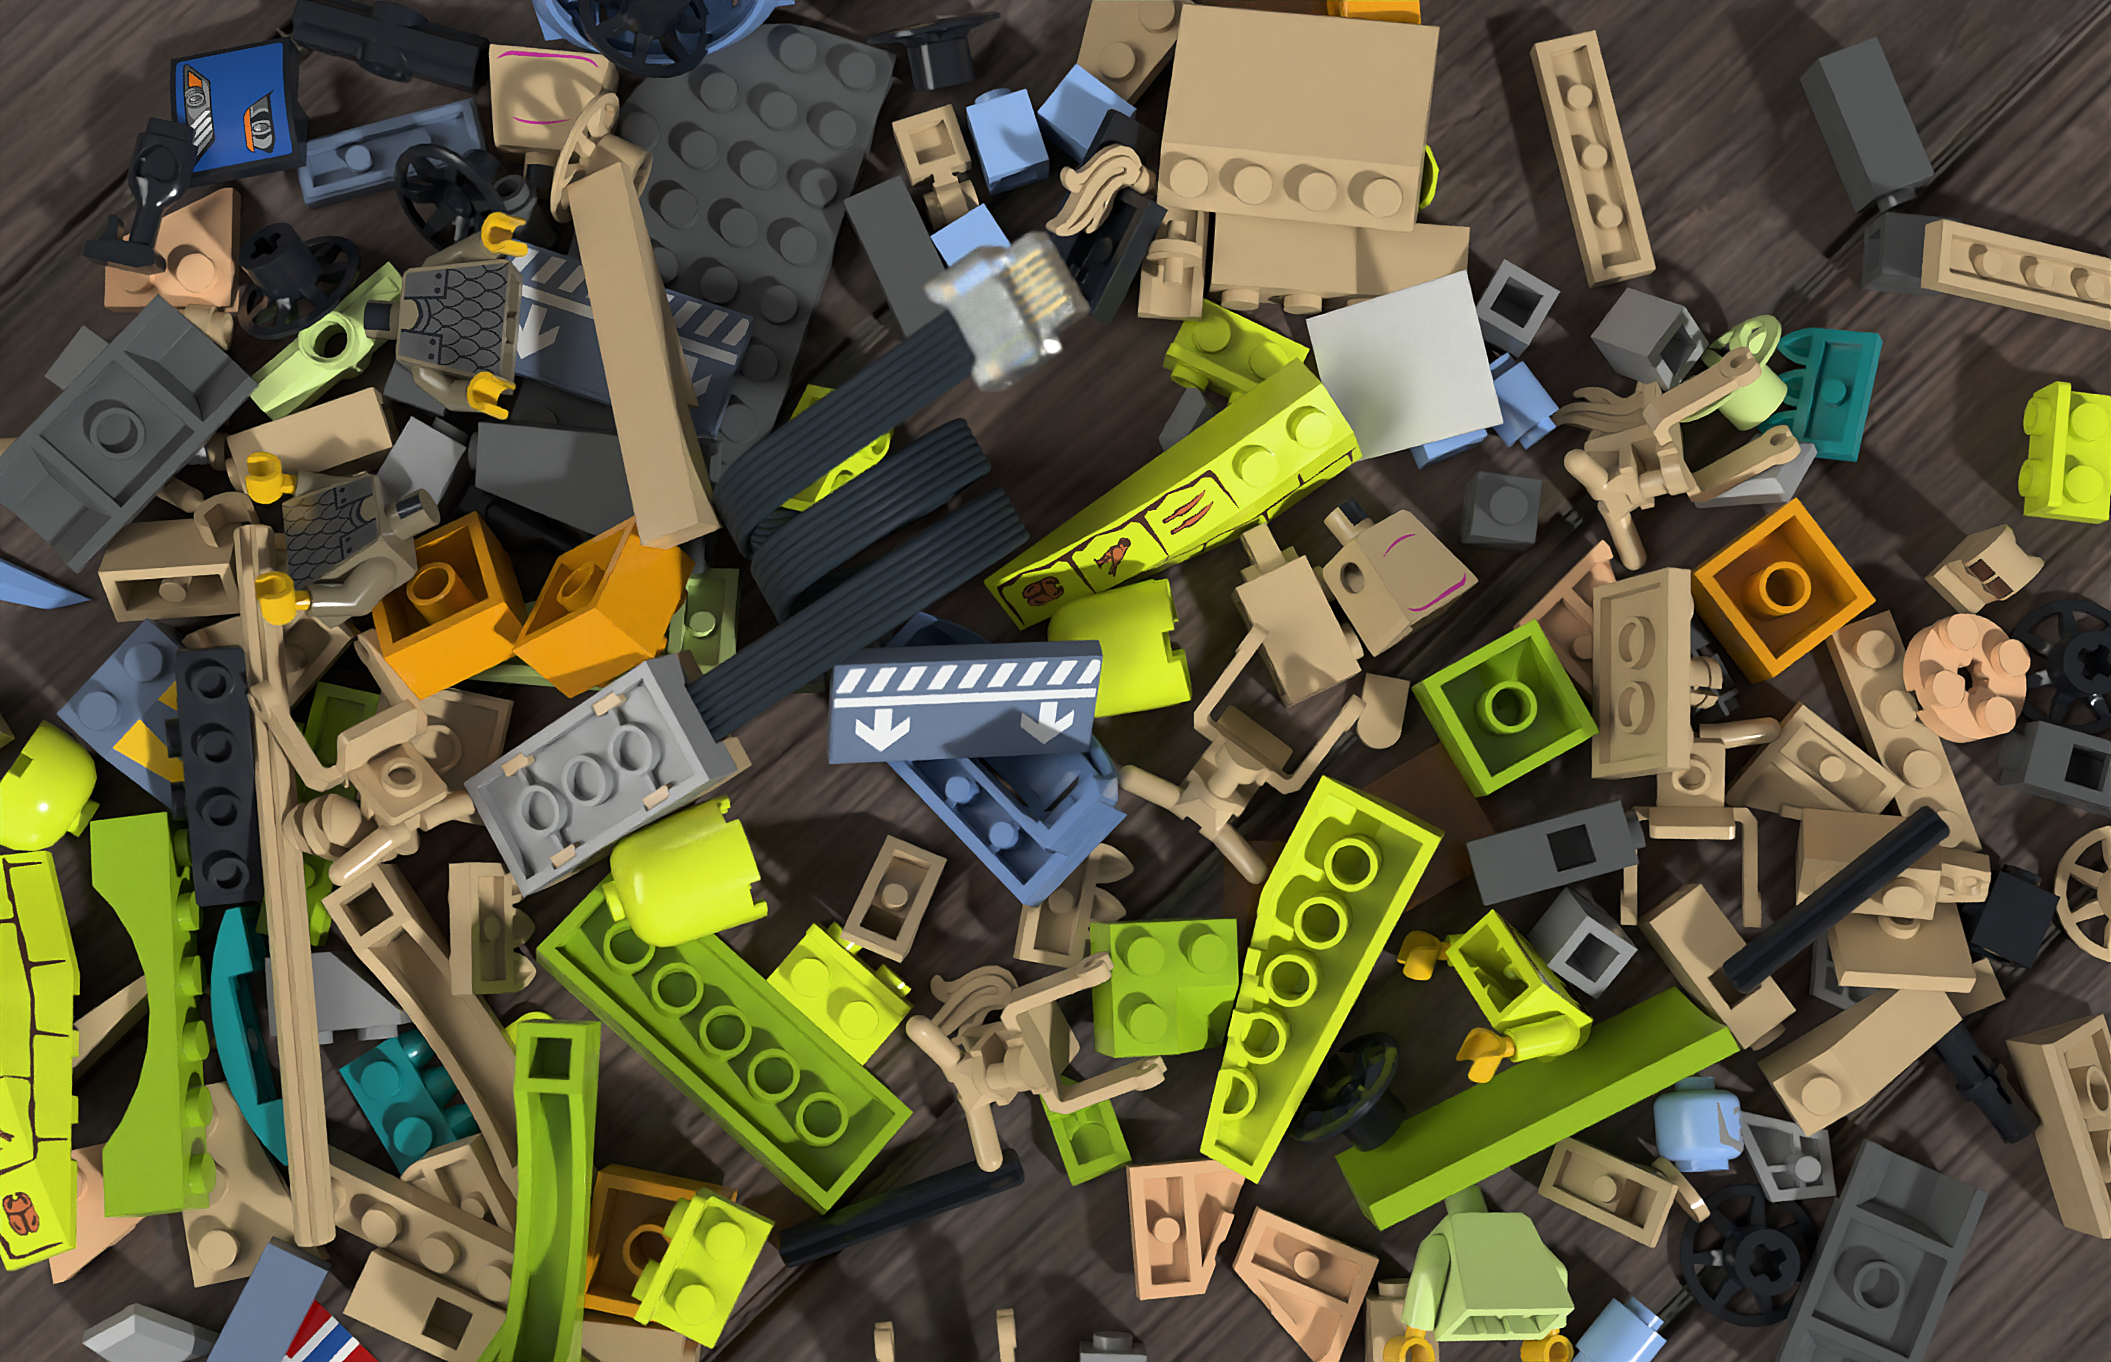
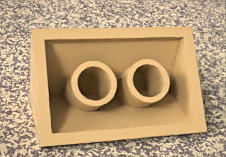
M2100 1013L2005 1041L2025 1104L2040 1120L2034 1133L2064 1227L2107 1239L2111 1238V1036L2104 1014Z

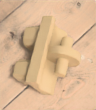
M1164 207L1168 211L1157 231L1155 240L1151 242L1142 260L1138 317L1201 322L1209 212Z

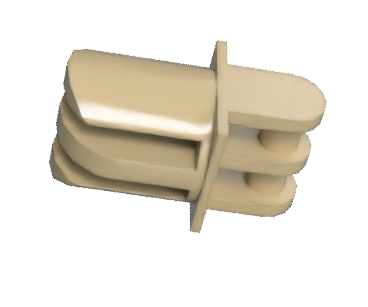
M333 793L312 799L308 804L304 802L298 804L286 815L283 824L286 839L296 849L334 862L379 827L374 819L367 821L361 814V803ZM417 829L410 832V841L395 848L377 863L392 860L398 854L410 855L417 852L420 846V835Z

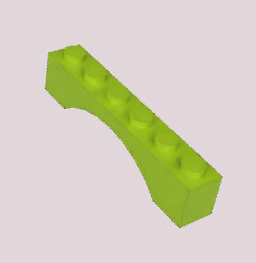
M169 812L90 821L92 886L114 908L133 939L145 973L150 1009L148 1048L138 1087L121 1123L102 1149L105 1218H136L209 1208V1193L214 1190L216 1184V1167L212 1155L207 1153L206 1126H209L212 1121L213 1102L210 1091L204 1086L203 1060L207 1059L209 1055L210 1037L208 1028L200 1016V995L206 990L207 973L203 959L198 956L197 930L202 928L204 909L198 906L195 900L188 824L185 820L174 821L173 814Z
M535 1018L518 1022L513 1089L518 1140L517 1222L509 1301L498 1362H581L602 1021Z

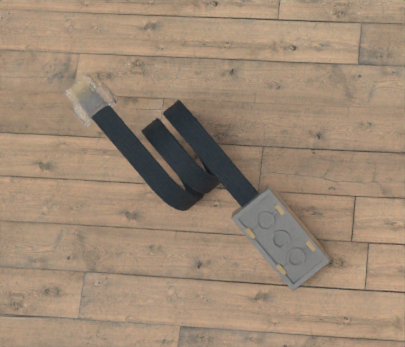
M1030 232L1007 249L1004 246L980 245L926 283L923 288L929 300L948 305L949 309L740 456L720 477L714 488L713 504L718 509V513L740 554L752 562L751 574L766 598V602L775 615L776 621L780 624L779 626L704 675L690 650L646 660L463 783L523 897L555 885L610 855L613 846L625 836L682 810L752 766L737 736L732 737L729 734L731 731L946 595L1029 539V532L1024 529V523L1020 521L1014 506L1010 504V498L1006 495L1005 489L997 486L941 519L892 552L869 562L826 574L868 545L909 526L981 479L991 470V464L986 460V455L981 452V446L977 444V440L972 435V430L968 427V423L964 418L948 421L915 439L835 489L804 511L789 508L776 509L971 374H973V379L983 392L1006 390L1063 352L1056 334L1090 312V309L1046 232Z

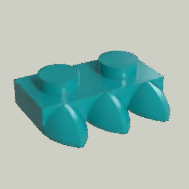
M1804 328L1782 337L1776 346L1787 359L1796 364L1806 366V368L1791 370L1778 375L1787 385V393L1782 402L1797 407V409L1769 416L1758 425L1761 433L1764 434L1775 426L1787 425L1797 441L1814 443L1817 450L1816 458L1857 462L1883 343L1879 334L1824 328Z
M419 1029L409 1030L398 1034V1037L389 1038L339 1069L401 1175L411 1164L421 1159L430 1149L476 1135L480 1129L466 1103L445 1108L444 1105L454 1097L458 1088L444 1066L432 1067L425 1071L422 1070V1067L431 1060L435 1052Z

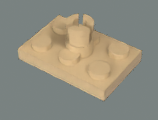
M1666 567L1593 588L1592 718L1600 732L1592 736V778L1618 780L1690 769V751L1694 739L1693 730L1690 725V707L1707 709L1713 706L1719 696L1712 691L1698 690V687L1722 689L1723 681L1720 665L1713 657H1690L1691 618L1694 611V601L1691 595V570Z

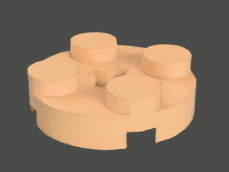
M1959 613L1940 619L1914 635L1905 653L1903 679L1907 692L1916 691L1917 699L1923 707V710L1916 711L1923 724L1946 740L1966 743L2008 733L2014 728L2025 702L2027 687L2025 673L2030 667V656L2024 644L2018 640L2009 639L2007 634L1992 621L1975 614ZM1966 667L1971 674L1973 684L1968 692L1964 689L1965 679L1957 674L1958 668Z

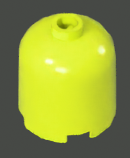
M1168 578L1157 581L1150 579L1075 598L1063 603L1053 613L1047 630L1048 642L1099 640L1103 660L1094 718L1180 705L1182 702L1192 701V688L1185 649L1172 651L1168 631L1174 630V622L1179 621Z
M721 794L677 811L632 832L613 846L610 858L613 881L601 886L614 922L627 918L636 936L644 942L658 947H669L767 916L768 908L764 898L752 900L750 883L761 879L740 820L736 819L726 823L722 815L728 812V808H731L727 795Z

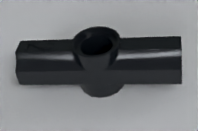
M297 0L292 16V39L300 47L355 61L362 69L376 76L400 83H409L413 77L475 95L486 84L490 71L489 47L491 43L485 37L431 23L420 13L403 5L388 1H375L372 7L350 0Z

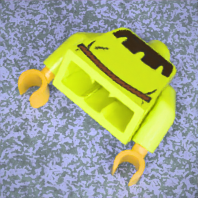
M1493 909L1465 934L1447 935L1443 942H1440L1433 935L1419 930L1412 931L1405 937L1397 958L1399 963L1405 964L1403 968L1405 976L1416 980H1428L1432 976L1437 960H1447L1450 967H1455L1493 1028L1502 1034V1037H1500L1491 1030L1479 1027L1470 1031L1456 1056L1457 1061L1466 1059L1475 1061L1468 1073L1470 1080L1479 1083L1489 1082L1502 1058L1507 1057L1512 1062L1537 1058L1543 1063H1548L1558 1056L1565 1055L1572 1050H1577L1588 1040L1593 1017L1568 981L1548 968L1533 945Z

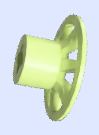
M1767 314L1750 318L1723 333L1709 346V348L1721 349L1729 342L1730 351L1738 347H1748L1762 370L1760 377L1752 384L1734 390L1679 422L1697 420L1718 409L1738 430L1745 431L1762 423L1780 406L1786 396L1787 385L1766 365L1775 351L1782 331L1780 322L1774 316ZM1709 349L1701 356V359L1709 368L1719 363L1723 358L1715 351Z

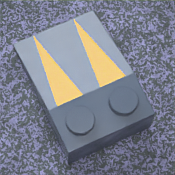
M146 618L60 709L57 715L104 759L173 811L170 782L184 780L182 758H168L165 719L178 718L174 652L178 649H187V647L181 642L185 636L174 626Z

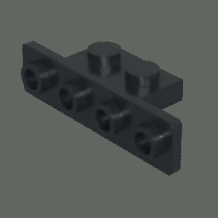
M1109 109L1079 169L1097 152L1113 144L1131 147L1139 156L1141 164L1145 166L1158 140V135L1122 112ZM1126 187L1117 192L1109 216L1095 231L1085 233L1080 230L1069 236H1059L1048 230L1038 248L1044 249L1045 253L1033 260L1029 267L1031 268L1044 258H1049V263L1033 273L1037 277L1048 268H1055L1056 271L1039 282L1040 287L1052 278L1060 277L1061 280L1044 291L1045 296L1060 286H1065L1066 290L1049 301L1050 305L1065 295H1070L1072 299L1054 310L1056 317L1012 347L1040 361H1045L1073 307L1110 325L1118 307L1127 295L1128 288L1151 242L1155 240L1157 231L1168 210L1132 192V188ZM1067 191L1055 217H1057V215L1063 209L1066 201L1068 200L1071 194V191Z
M241 645L178 649L174 652L178 718L165 719L168 758H182L184 781L170 782L174 821L187 820L196 904L203 907L261 900L264 897L249 701L247 698L245 652Z

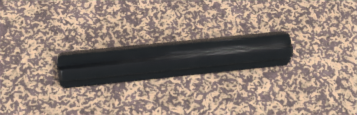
M1928 805L1922 806L1725 961L1722 971L1727 980L1742 994L1749 993L1947 838L1950 833L1948 825L1933 808Z
M1007 1148L1001 1151L1003 1161L996 1171H984L979 1167L977 1160L780 1230L776 1239L780 1257L786 1267L793 1268L1020 1186L1025 1181L1020 1158L1014 1149Z

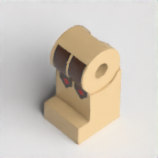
M2003 524L1968 535L1924 579L1958 613L1976 614L1986 604L1997 600L2003 601L2018 592L2042 569L2044 561L2040 557L2030 555L2020 548L2016 543L2013 530L2007 524Z

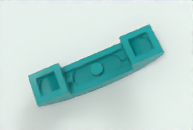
M236 907L226 910L213 955L211 1009L216 1045L224 1074L242 1114L267 1149L284 1166H287L288 1156L283 1098L277 1099L249 978L251 974L266 971L265 958L270 957V951L266 935L255 932L260 907Z

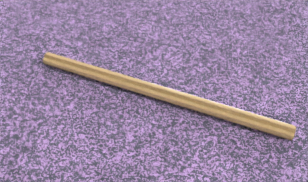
M264 524L240 526L234 531V545L248 693L251 692L250 687L267 680L276 690L282 704L290 715L282 625H272L262 617L260 602L256 599L254 586L255 579L259 575L266 572H278L274 530L272 527ZM249 703L294 1236L298 1246L311 1247L329 1243L334 1240L336 1232L302 851L296 849L286 839L283 830L286 815L298 805L295 767L266 722H263L255 714Z

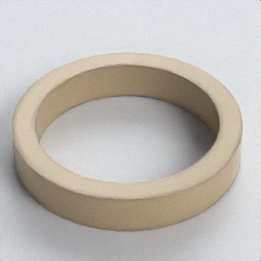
M1660 1156L1651 1164L1652 1169L1679 1185L1674 1200L1693 1220L1701 1223L1710 1215L1701 1197L1670 1161Z

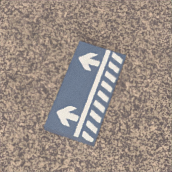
M512 238L513 241L525 243L528 246L527 254L524 257L506 255L505 258L510 260L523 275L515 375L612 407L582 261ZM665 288L699 407L689 410L696 435L708 439H716L756 321L752 316Z
M1099 640L862 648L831 668L827 731L829 764L1089 752L1103 660Z

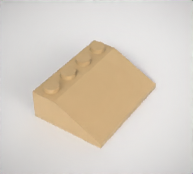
M1183 3L1161 144L1157 204L1168 208L1413 232L1418 215L1440 26Z

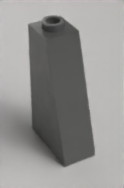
M492 419L478 422V432L472 434L468 449L469 466L471 470H476L475 487L596 536L635 515L617 430L510 419ZM697 438L714 492V488L721 477L723 440ZM717 530L677 545L696 562L692 573L701 574L715 567Z

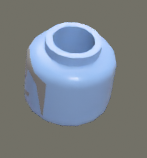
M1714 1077L1684 1078L1675 1083L1674 1092L1664 1093L1655 1099L1653 1109L1657 1151L1661 1157L1675 1162V1167L1679 1172L1729 1170L1728 1160L1738 1157L1743 1152L1744 1143L1739 1099L1735 1094L1727 1090H1716Z

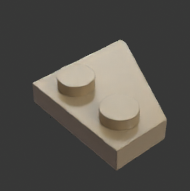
M1799 701L1781 721L1780 737L1774 742L1763 743L1725 787L1724 802L1735 807L1747 806L1779 813L1782 817L1801 820L1803 808L1880 814L1904 787L1905 783Z

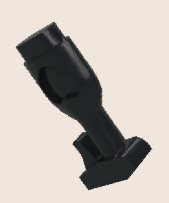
M150 117L148 119L146 131L137 135L128 170V186L137 201V209L129 240H123L124 222L116 215L111 214L108 217L107 228L98 240H87L83 254L84 257L98 265L144 275H153L166 271V260L162 254L155 250V245L163 214L168 208L180 201L188 190L199 149L198 146L193 145L196 129L185 124Z
M476 478L467 489L455 515L457 520L477 511L500 541L505 551L512 553H521L541 548L559 557L596 537V535L588 533L582 541L557 529L548 522L546 515L475 487Z

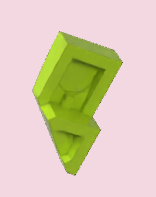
M1063 1075L1060 1076V1080L1066 1086L1078 1083ZM1039 1094L1072 1186L1133 1164L1110 1099L1069 1114H1061L1050 1111L1042 1095Z

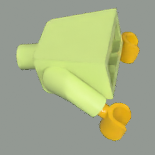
M1471 1185L1445 1198L1444 1203L1448 1215L1421 1242L1418 1248L1401 1316V1322L1407 1325L1405 1335H1396L1387 1341L1383 1349V1362H1405L1406 1351L1409 1347L1412 1351L1411 1362H1435V1352L1432 1345L1425 1340L1426 1331H1433L1435 1341L1523 1340L1521 1345L1522 1362H1571L1574 1355L1572 1344L1568 1338L1559 1335L1560 1328L1566 1326L1567 1315L1575 1309L1567 1291V1269L1542 1242L1531 1219L1523 1213L1488 1212L1481 1189L1477 1185Z

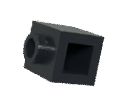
M2004 864L2001 870L1991 871V880L1985 902H1956L1969 951L2005 967L2031 969L2060 896L2039 888L2042 878L2022 868Z

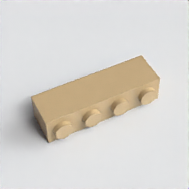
M1215 212L1211 234L1207 299L1221 300L1222 307L1232 310H1254L1259 307V303L1284 304L1285 312L1298 315L1318 314L1321 312L1322 307L1344 308L1463 270L1467 271L1470 227L1416 223L1413 232H1402Z

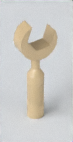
M174 477L156 495L187 513H194V520L200 535L209 546L218 547L214 534L227 523L249 521L250 524H260L253 502L245 493L225 492L204 500V495L201 491Z

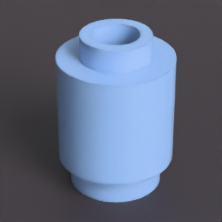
M1506 353L1490 364L1504 423L1492 427L1507 447L1519 441L1525 449H1528L1557 427L1550 417L1559 408L1523 361L1517 364L1511 355Z
M1633 1296L1624 1306L1613 1298L1575 1345L1580 1351L1571 1362H1650L1666 1343V1340L1656 1333L1664 1322Z

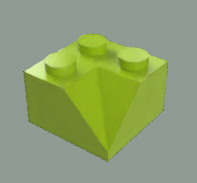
M1536 619L1527 622L1411 687L1473 798L1492 793L1600 732Z
M1212 916L1090 922L1091 955L1107 952L1114 965V968L1110 970L1112 976L1105 982L1092 987L1094 1052L1113 1058L1182 1054L1222 1045L1239 986L1236 918Z

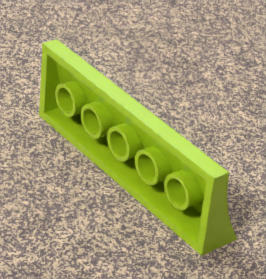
M610 872L536 948V962L818 1216H823L913 1114V1111L773 988L714 933L679 945L658 947L649 945L636 936L627 918L614 922L601 886L613 881L612 872Z
M1673 986L1591 1027L1588 1040L1577 1050H1572L1565 1055L1558 1056L1548 1063H1543L1537 1058L1527 1059L1493 1076L1489 1082L1479 1083L1403 1121L1394 1135L1376 1149L1362 1152L1353 1146L1335 1155V1158L1363 1215L1381 1231L1740 1050L1728 1026L1722 1025L1705 1015L1676 986Z

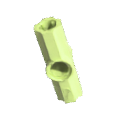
M389 261L345 297L328 315L309 328L300 331L297 339L251 376L260 386L250 397L273 421L306 410L340 380L351 379L363 373L370 364L372 354L388 341L387 339L367 338L364 331V310L368 300L400 302L403 276ZM337 333H347L348 341L342 353L332 358H325L324 348L329 338Z

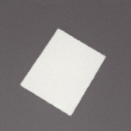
M1466 270L1306 319L1321 382L1353 430L1363 457L1355 462L1504 424Z

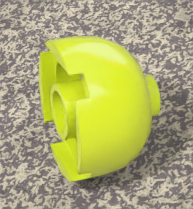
M46 720L41 722L19 757L0 782V845L13 850L37 851L51 847L67 831L79 837L100 806L99 803L89 798L97 780L93 759L81 743L67 732Z

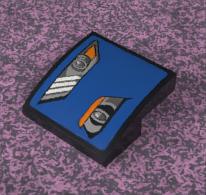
M290 36L171 59L172 122L185 124L196 129L193 145L199 147L188 189L306 166L309 117L298 102L300 51Z

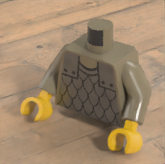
M493 212L485 219L481 231L426 258L422 267L405 270L402 278L400 302L368 300L366 303L364 331L367 338L397 340L396 359L412 372L415 385L451 411L483 412L500 420H504L508 416L509 411L498 407L497 400L500 394L513 395V390L516 387L514 377L523 275L510 260L501 258L505 255L524 257L527 254V244L512 240V234L516 227L525 225L524 218L503 212Z
M264 451L254 452L247 457L246 461L250 475L245 476L246 490L255 502L269 504L277 501L283 493L292 494V499L282 503L289 576L277 571L266 572L259 575L254 582L256 599L260 602L261 615L267 622L272 625L281 626L293 620L298 610H304L307 617H316L329 629H332L352 616H364L370 613L386 594L414 577L418 566L413 536L440 523V513L437 505L426 490L420 488L399 498L374 474L366 473L357 477L334 476L298 469L295 476L282 474L281 461L272 453Z

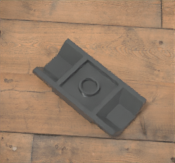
M158 294L1 454L0 504L12 511L49 543L68 567L75 573H80L124 526H127L209 442L221 425L260 385L196 325Z
M1863 1139L1840 1199H1834L1787 1316L1790 1323L1774 1362H1922L1989 1192L1941 1174L1895 1154L1881 1145Z

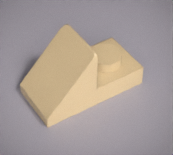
M888 835L847 919L840 938L901 963L912 947L920 921L942 875L947 859Z
M1569 1136L1556 1143L1537 1194L1642 1244L1655 1248L1679 1185L1651 1167L1626 1161L1576 1137Z

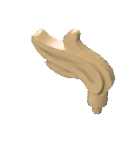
M1121 144L1104 147L1078 170L1074 171L1065 166L1060 173L1062 185L1071 191V194L1057 217L1047 222L1046 228L1059 236H1069L1080 230L1085 233H1091L1099 228L1109 216L1115 196L1120 189L1130 187L1141 195L1148 192L1157 195L1158 182L1156 181V174L1141 164L1139 156L1131 147Z
M1638 381L1635 393L1628 398H1621L1611 391L1600 387L1581 388L1573 392L1572 397L1574 399L1583 398L1587 402H1576L1563 406L1550 418L1557 427L1567 425L1591 431L1587 441L1645 425L1646 420L1642 414L1643 385L1645 383Z
M998 965L982 966L954 981H945L940 975H935L930 985L932 994L945 1004L931 1022L946 1036L959 1027L958 1035L953 1037L951 1041L956 1046L961 1045L960 1037L968 1028L983 1025L986 1015L991 1010L1004 1009L1011 992L1019 988L1017 980L1008 969Z

